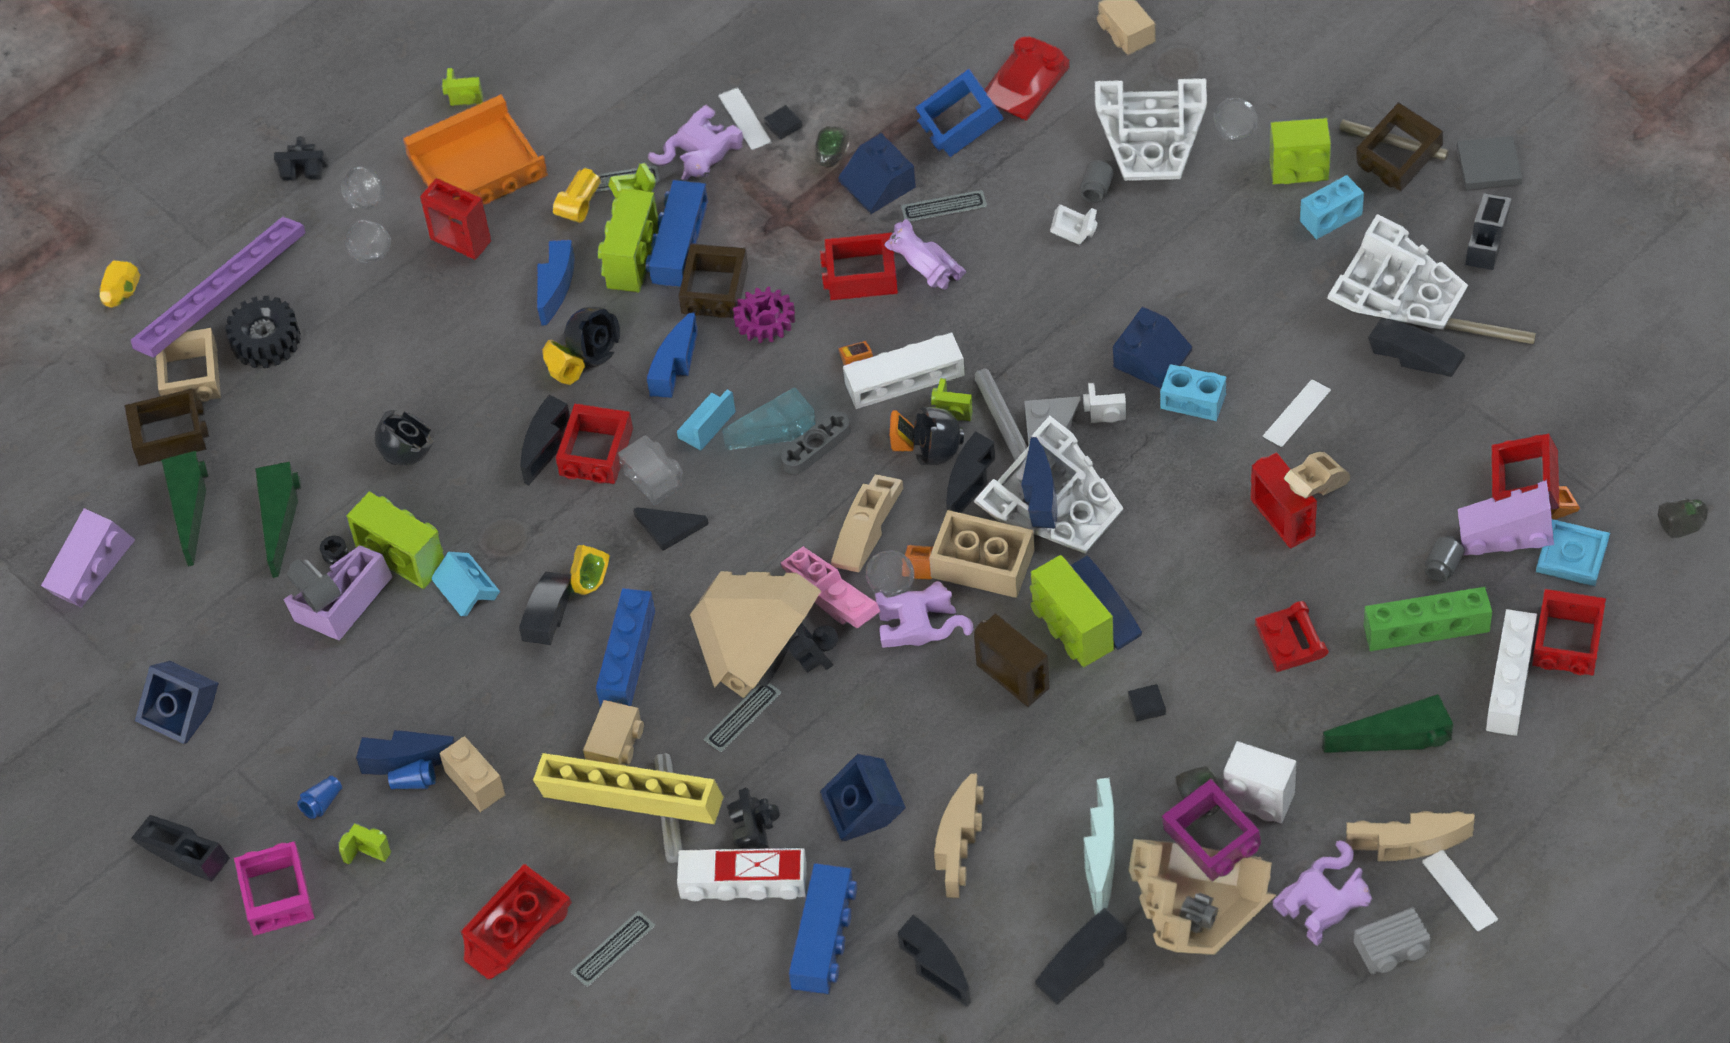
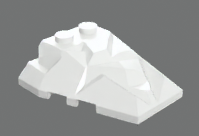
M1178 79V91L1123 92V81H1096L1095 109L1124 180L1181 179L1207 106L1206 79Z
M1377 214L1365 233L1360 249L1344 275L1339 276L1327 299L1353 312L1443 330L1468 285L1443 262L1436 263L1427 255L1429 250L1423 244L1418 247L1408 238L1409 232L1404 227Z
M1049 415L1031 437L1038 438L1050 464L1057 494L1058 514L1056 529L1035 528L1031 524L1028 512L1030 502H1025L1021 486L1029 446L998 481L993 479L974 502L997 521L1031 529L1035 535L1086 554L1121 514L1123 507L1103 478L1100 479L1092 467L1093 463L1090 458L1083 454L1077 445L1078 440L1074 434Z

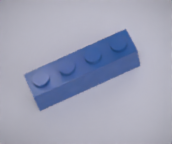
M673 180L670 191H666L664 197L665 210L660 212L658 218L659 231L658 234L654 233L652 239L653 252L646 259V271L650 272L652 284L681 287L690 244H697L708 204L705 183Z
M622 588L596 686L600 708L604 700L627 706L632 705L655 615L651 591Z
M814 863L789 971L791 989L829 994L831 983H837L839 964H836L838 955H843L845 936H842L844 927H849L851 920V909L848 908L849 901L855 900L857 893V881H853L851 868Z

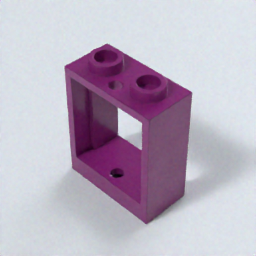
M1212 779L1208 780L1162 815L1165 832L1212 882L1219 876L1224 877L1234 869L1236 863L1244 857L1249 858L1253 856L1261 845L1259 829ZM1218 804L1244 833L1211 858L1186 832L1185 828Z

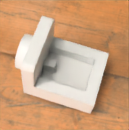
M1059 205L1055 210L1050 232L1080 245L1087 236L1091 237L1096 230L1097 221L1094 220L1097 210L1091 208L1086 215H1083L1063 205Z
M1088 383L1089 394H1083L1084 412L1090 411L1091 423H1112L1126 420L1125 393L1095 396L1094 383Z

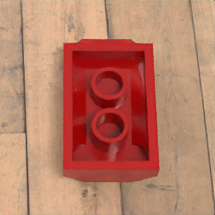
M1021 37L1015 41L1014 52L985 88V91L997 108L1027 121L1069 69V59L1063 54L1062 50L1034 37Z
M523 864L460 931L464 941L463 960L488 980L508 970L551 925L559 924L565 919L568 907L572 904L570 897L526 864Z

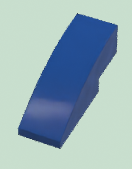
M571 240L549 241V263L538 264L537 309L541 326L547 325L554 317L569 290L575 261Z
M689 313L666 336L657 350L647 376L650 396L672 398L677 375H689L698 332L695 313Z

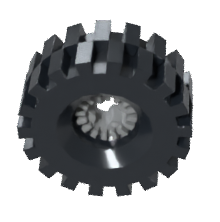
M257 296L252 297L251 303H247L246 300L241 302V309L235 307L232 310L233 316L228 315V325H225L227 338L237 360L240 358L241 363L244 365L250 362L252 368H257L258 364H262L263 368H269V363L272 362L277 366L281 364V358H284L286 361L291 358L290 351L296 352L298 349L296 343L300 344L301 338L295 313L292 308L290 309L289 304L286 301L281 303V299L278 297H274L273 301H271L269 296H263V300H258ZM267 331L268 333L262 337L263 332Z

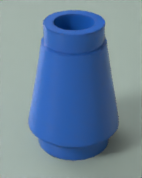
M420 759L394 771H389L388 781L392 790L428 789L429 785H434L436 782L432 762Z
M329 776L327 779L301 793L300 799L297 802L300 811L310 819L323 816L335 797L342 790L340 781L334 776Z

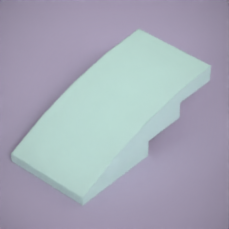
M1109 778L1097 780L1098 807L1090 808L1091 836L1084 837L1085 872L1095 915L1104 907L1106 909L1108 907L1115 867L1114 806Z

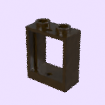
M1398 102L1356 148L1357 163L1365 172H1372L1380 177V180L1386 186L1395 187L1401 192L1443 146V131ZM1395 126L1422 143L1400 169L1373 152Z
M690 244L678 296L681 314L695 313V316L734 318L733 308L738 307L737 300L742 297L748 270L746 248ZM696 270L733 273L729 294L691 292Z
M192 389L124 405L132 448L139 466L192 451L207 450L205 438L209 437L206 421H201L200 416L205 415L201 398L195 399ZM191 413L194 431L146 442L144 424Z
M996 613L988 620H983L977 625L974 631L976 665L1024 705L1029 707L1050 689L1048 655Z

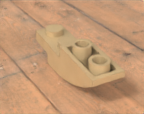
M1317 452L1309 455L1303 464L1291 469L1283 479L1290 484L1293 492L1308 498L1316 493H1321L1324 496L1346 485L1350 481V475L1327 453Z
M875 474L869 485L863 484L841 529L831 561L833 567L860 572L882 535V523L903 490L902 480Z
M970 774L951 798L942 817L936 838L935 866L936 870H946L945 885L947 898H959L960 886H966V867H961L962 858L967 859L968 843L975 844L976 832L982 831V813H977V805H983L984 787L978 786L977 774Z
M1422 811L1410 813L1409 824H1402L1396 821L1388 823H1369L1367 821L1347 823L1346 843L1351 846L1352 850H1378V861L1419 858L1449 849L1473 836L1475 817L1474 814H1465L1463 812L1441 814Z

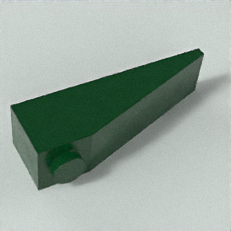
M196 451L161 460L181 548L188 567L193 566L206 496L204 478L209 477L205 461L199 462Z
M290 462L255 468L266 556L273 578L279 577L298 504L297 490L301 489L299 473H293Z
M1439 694L1323 731L1322 749L1324 753L1419 750L1432 746L1439 747L1452 740L1453 722Z

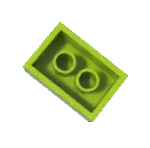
M621 188L618 199L613 201L611 221L608 220L605 226V240L600 242L598 247V258L602 259L601 275L605 277L608 289L640 293L646 274V259L653 252L654 233L658 234L659 231L654 192Z
M369 491L346 515L356 548L360 545L382 554L390 570L420 588L425 589L432 581L433 574L444 559L443 548L440 544L437 529L430 523L424 524L417 520L408 510H400L393 506L386 497H378Z
M1062 555L1031 571V608L1038 618L1042 617L1046 621L1052 636L1055 639L1060 638L1064 643L1065 650L1071 659H1077L1084 668L1114 650L1113 616Z

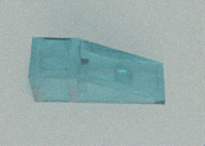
M794 387L723 428L725 447L728 450L792 441L816 424L815 412L813 407Z

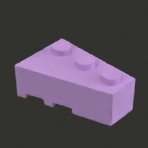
M1547 480L1538 483L1537 489L1524 493L1518 489L1512 491L1509 498L1496 502L1494 498H1490L1458 509L1461 542L1464 548L1463 556L1499 551L1510 552L1516 549L1542 548L1554 545Z
M360 545L330 566L331 571L327 575L335 582L341 592V596L318 613L312 610L301 592L295 597L290 594L283 599L294 622L338 641L344 636L392 578L383 555Z

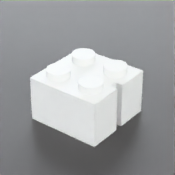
M1237 741L1224 769L1223 792L1241 811L1257 815L1265 821H1275L1282 824L1295 794L1296 760Z

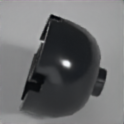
M586 307L576 311L569 318L564 331V341L571 354L582 358L584 362L595 365L603 364L613 356L614 352L609 351L613 348L614 343H619L620 325L617 317L613 313H609L607 309L600 307Z
M921 407L920 410L923 413H917L913 439L914 445H920L922 455L916 454V458L921 465L944 464L954 457L959 445L963 444L964 430L962 427H959L957 419L951 412L937 407Z
M389 410L384 413L375 431V444L380 454L388 463L393 465H413L423 460L435 441L434 437L431 439L429 436L431 431L429 426L408 412H404L401 416L394 414L396 410Z

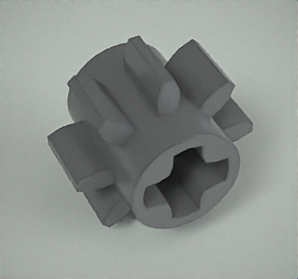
M1196 893L1195 898L1186 897L1179 917L1191 921L1190 931L1201 933L1203 928L1208 930L1212 928L1218 914V907L1211 905L1213 897L1202 893Z

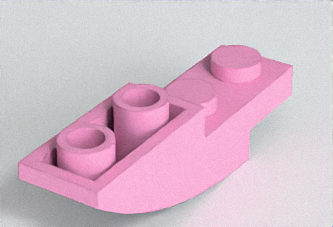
M804 546L781 562V566L786 573H798L821 590L815 603L842 625L848 622L858 629L880 612L877 602L841 579L838 569Z

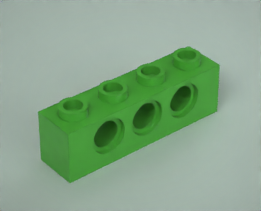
M1485 587L1365 606L1363 627L1370 651L1490 632L1492 609Z

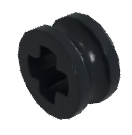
M329 536L320 544L322 557L329 564H334L348 554L346 543L340 536ZM337 547L338 551L331 553L330 548Z

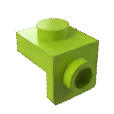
M447 68V78L442 79L443 94L449 96L450 105L483 103V93L479 77L455 79L453 68Z
M641 163L636 174L612 176L608 185L615 198L618 199L621 188L652 192L655 187V177L648 169L646 163Z
M940 378L938 388H933L931 405L951 412L957 421H971L973 413L972 395L947 392L946 379Z
M355 823L350 831L341 837L339 842L342 860L347 864L352 862L358 851L383 862L391 854L387 837L383 832L375 828L369 830Z

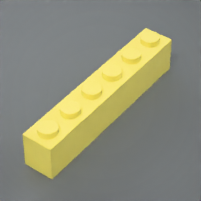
M542 753L533 779L545 798L715 824L723 800V795L714 779Z

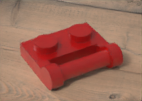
M1304 601L1296 602L1290 608L1255 618V626L1276 672L1322 659L1328 654L1325 643L1320 641L1308 616L1309 609ZM1298 621L1310 646L1309 648L1302 650L1290 622Z

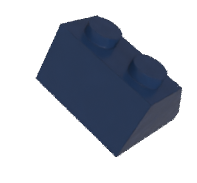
M882 133L860 145L838 177L839 182L870 214L916 188L914 165Z
M1142 306L1113 345V367L1161 389L1169 365L1181 366L1191 353L1192 346L1167 317Z
M172 661L149 666L135 722L185 744L211 712L219 683Z
M857 754L820 790L841 841H848L887 827L906 808L883 758Z

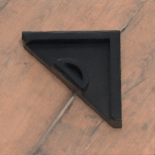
M639 507L633 509L634 516L663 551L709 524L708 518L705 515Z

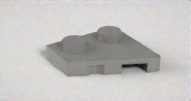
M1080 396L1024 401L1028 446L1031 436L1049 415L1070 430L1072 419L1076 411H1079L1081 408Z

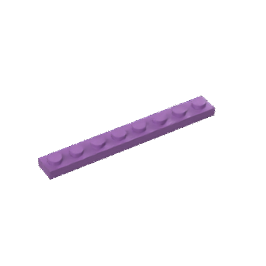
M286 217L280 218L132 338L131 344L133 349L154 358L305 234L304 225Z

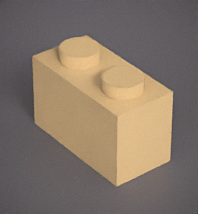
M1103 0L1099 2L1097 20L1100 27L1109 32L1115 45L1121 47L1127 55L1155 42V23L1136 0Z
M604 700L583 749L585 760L624 766L625 764H630L634 752V742L636 739H640L644 728V722L640 719L639 709Z
M465 736L440 752L445 773L480 812L505 796L500 775Z

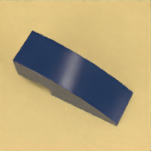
M1031 437L1021 484L1025 502H1030L1028 512L1032 527L1056 529L1058 514L1057 494L1050 464L1038 438Z
M1088 555L1070 565L1113 616V646L1117 650L1142 636V631L1127 606Z
M394 730L392 740L362 737L356 759L361 774L388 775L389 771H394L420 759L424 761L430 760L433 766L443 764L440 752L454 744L455 740L453 736Z

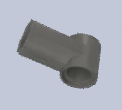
M297 559L290 564L287 576L302 593V596L314 612L318 613L341 596L339 588L331 577L327 574L322 575L308 560Z

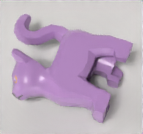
M705 105L694 113L686 124L679 128L677 134L666 141L663 155L650 152L648 159L654 165L665 166L674 158L675 147H680L688 152L680 156V159L684 162L682 179L687 180L691 176L707 177L710 173L711 165L722 160L728 150L742 148V131L734 125L727 127L725 131H723L721 124L719 126H712L708 118H712L715 115V111Z
M907 219L895 224L894 233L885 243L886 248L904 255L907 262L927 279V283L933 288L939 286L946 290L950 276L958 281L967 272L936 243H925L913 232L910 221Z
M935 581L924 591H907L894 597L886 598L882 593H875L876 602L880 609V620L900 619V625L897 627H890L889 625L880 626L882 648L902 645L921 646L930 641H939L947 638L957 626H961L967 636L971 635L973 631L972 621L963 615H955L947 619L941 629H934L930 625L928 612L956 613L955 607L951 605L950 600L952 592L948 591L941 582Z
M1344 841L1336 842V847L1341 852L1340 857H1321L1316 860L1308 870L1301 873L1297 882L1286 887L1273 900V907L1284 917L1290 914L1294 919L1299 914V908L1303 904L1313 912L1307 918L1305 926L1309 929L1306 937L1316 946L1321 943L1322 932L1325 929L1340 922L1351 909L1368 907L1372 902L1368 885L1361 878L1362 869L1360 867L1348 878L1341 890H1337L1322 874L1325 868L1341 869L1351 863L1354 852L1351 846Z

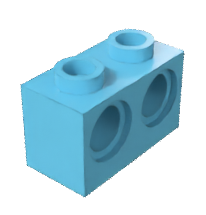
M1346 175L1301 200L1300 222L1318 239L1363 214L1364 192Z
M1170 364L1160 391V409L1217 421L1226 396V376Z

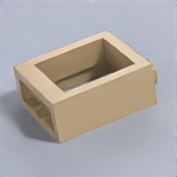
M211 328L184 332L156 355L158 391L160 396L192 389L195 399L201 398L202 402L221 398L217 345ZM206 356L207 377L168 383L167 362Z

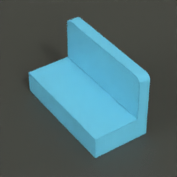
M726 390L721 397L711 392L678 429V438L701 451L736 412L733 392Z
M448 552L432 576V581L460 616H467L477 600H495L500 593V590L469 553Z

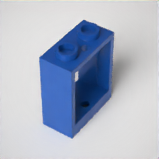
M970 69L963 72L915 107L921 116L918 122L926 133L929 131L933 133L930 140L938 151L944 149L950 157L1004 119ZM972 92L981 108L943 135L933 119Z

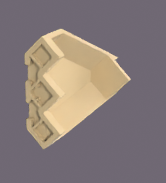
M721 571L706 589L690 614L714 688L719 682H722L742 698H745L751 689H754L804 620L821 590L798 573H785L784 576H771L770 572H747L746 575H732V572Z
M1141 839L1133 840L1129 872L1132 880L1138 881L1142 894L1139 896L1146 918L1152 919L1156 932L1153 934L1157 946L1174 952L1215 954L1276 896L1267 892L1272 863L1262 860L1261 857H1244L1235 864L1234 869L1224 877L1219 876L1212 882L1177 843ZM1201 847L1211 858L1220 852V850ZM1196 893L1213 897L1211 905L1218 907V914L1210 930L1203 928L1201 933L1190 931L1191 921L1179 917L1186 897L1195 898Z

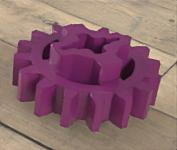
M768 286L765 292H761L758 287L755 288V294L745 292L746 299L738 298V307L733 308L735 327L739 328L740 335L747 333L749 341L754 337H758L759 343H762L764 338L774 342V336L777 335L783 338V330L791 331V323L795 322L794 303L790 302V296L788 294L782 296L781 289L773 293Z

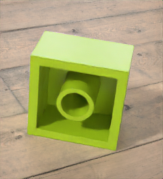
M1327 118L1271 122L1270 166L1273 184L1329 180L1331 143Z

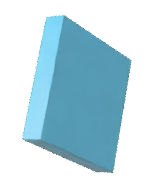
M1552 519L1554 545L1542 547L1536 572L1596 586L1610 533Z

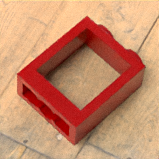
M435 178L420 196L430 239L476 260L491 242L482 198ZM448 216L461 221L462 225L449 220Z
M892 232L824 239L825 251H820L821 267H827V272L822 273L823 290L829 289L830 301L898 294L894 251L889 250L885 246ZM883 255L884 272L835 277L834 259Z
M574 403L556 456L559 476L569 479L590 480L600 484H615L633 431L630 412ZM579 430L614 436L607 460L571 455Z
M1549 433L1491 445L1492 498H1494L1495 502L1511 497V492L1518 489L1524 493L1538 488L1537 484L1505 491V464L1542 457L1543 481L1547 480L1550 509L1560 508L1558 449Z
M1276 452L1268 457L1258 459L1251 466V501L1291 549L1315 536L1317 501L1313 496L1305 498L1292 491L1290 484L1283 479L1291 469Z
M1545 589L1532 666L1541 667L1545 670L1556 669L1572 672L1576 675L1587 674L1594 676L1606 598ZM1548 617L1594 624L1590 653L1544 647Z

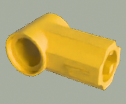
M587 168L578 170L566 192L561 191L556 196L553 205L554 215L579 223L583 222L589 210V201L601 183L600 177Z

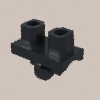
M298 136L296 144L287 145V152H274V161L278 166L282 181L296 180V169L305 168L307 179L321 180L324 167H328V158H325L324 151L315 150V144H306L304 136Z
M801 622L796 629L798 635L785 645L807 673L820 664L828 670L833 666V663L824 652L836 646L838 642L836 630L832 626L822 625L812 635Z
M747 787L738 790L740 799L727 805L728 814L735 824L743 820L745 822V825L733 829L734 842L740 848L755 845L758 849L769 848L765 829L773 828V822L780 817L778 806L769 804L766 798L759 800L758 798L751 797Z

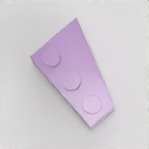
M84 508L41 586L53 595L82 608L135 539L113 521Z

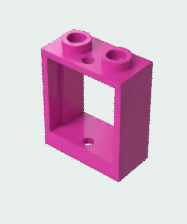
M295 841L279 843L272 848L258 852H247L243 856L234 858L247 919L254 936L315 919L301 858ZM293 866L300 895L255 907L249 878Z

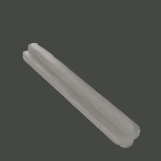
M986 368L981 371L978 370L975 372V381L1014 460H1017L1027 448V445L990 371Z
M668 753L657 754L654 757L655 770L673 773L670 755ZM661 816L665 856L668 863L678 862L679 850H682L679 819Z

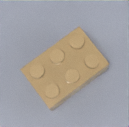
M947 510L929 557L931 578L1017 598L1034 553L1033 530Z

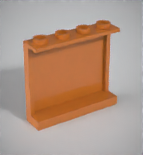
M498 95L403 138L407 156L427 187L435 178H438L481 197L483 205L548 176L543 155L537 156L508 113L507 104L502 95Z

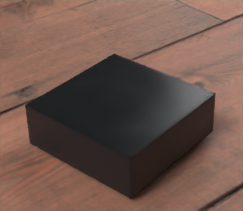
M787 105L764 117V124L780 140L803 127L802 120Z
M1158 684L1128 691V698L1136 722L1166 715V708Z

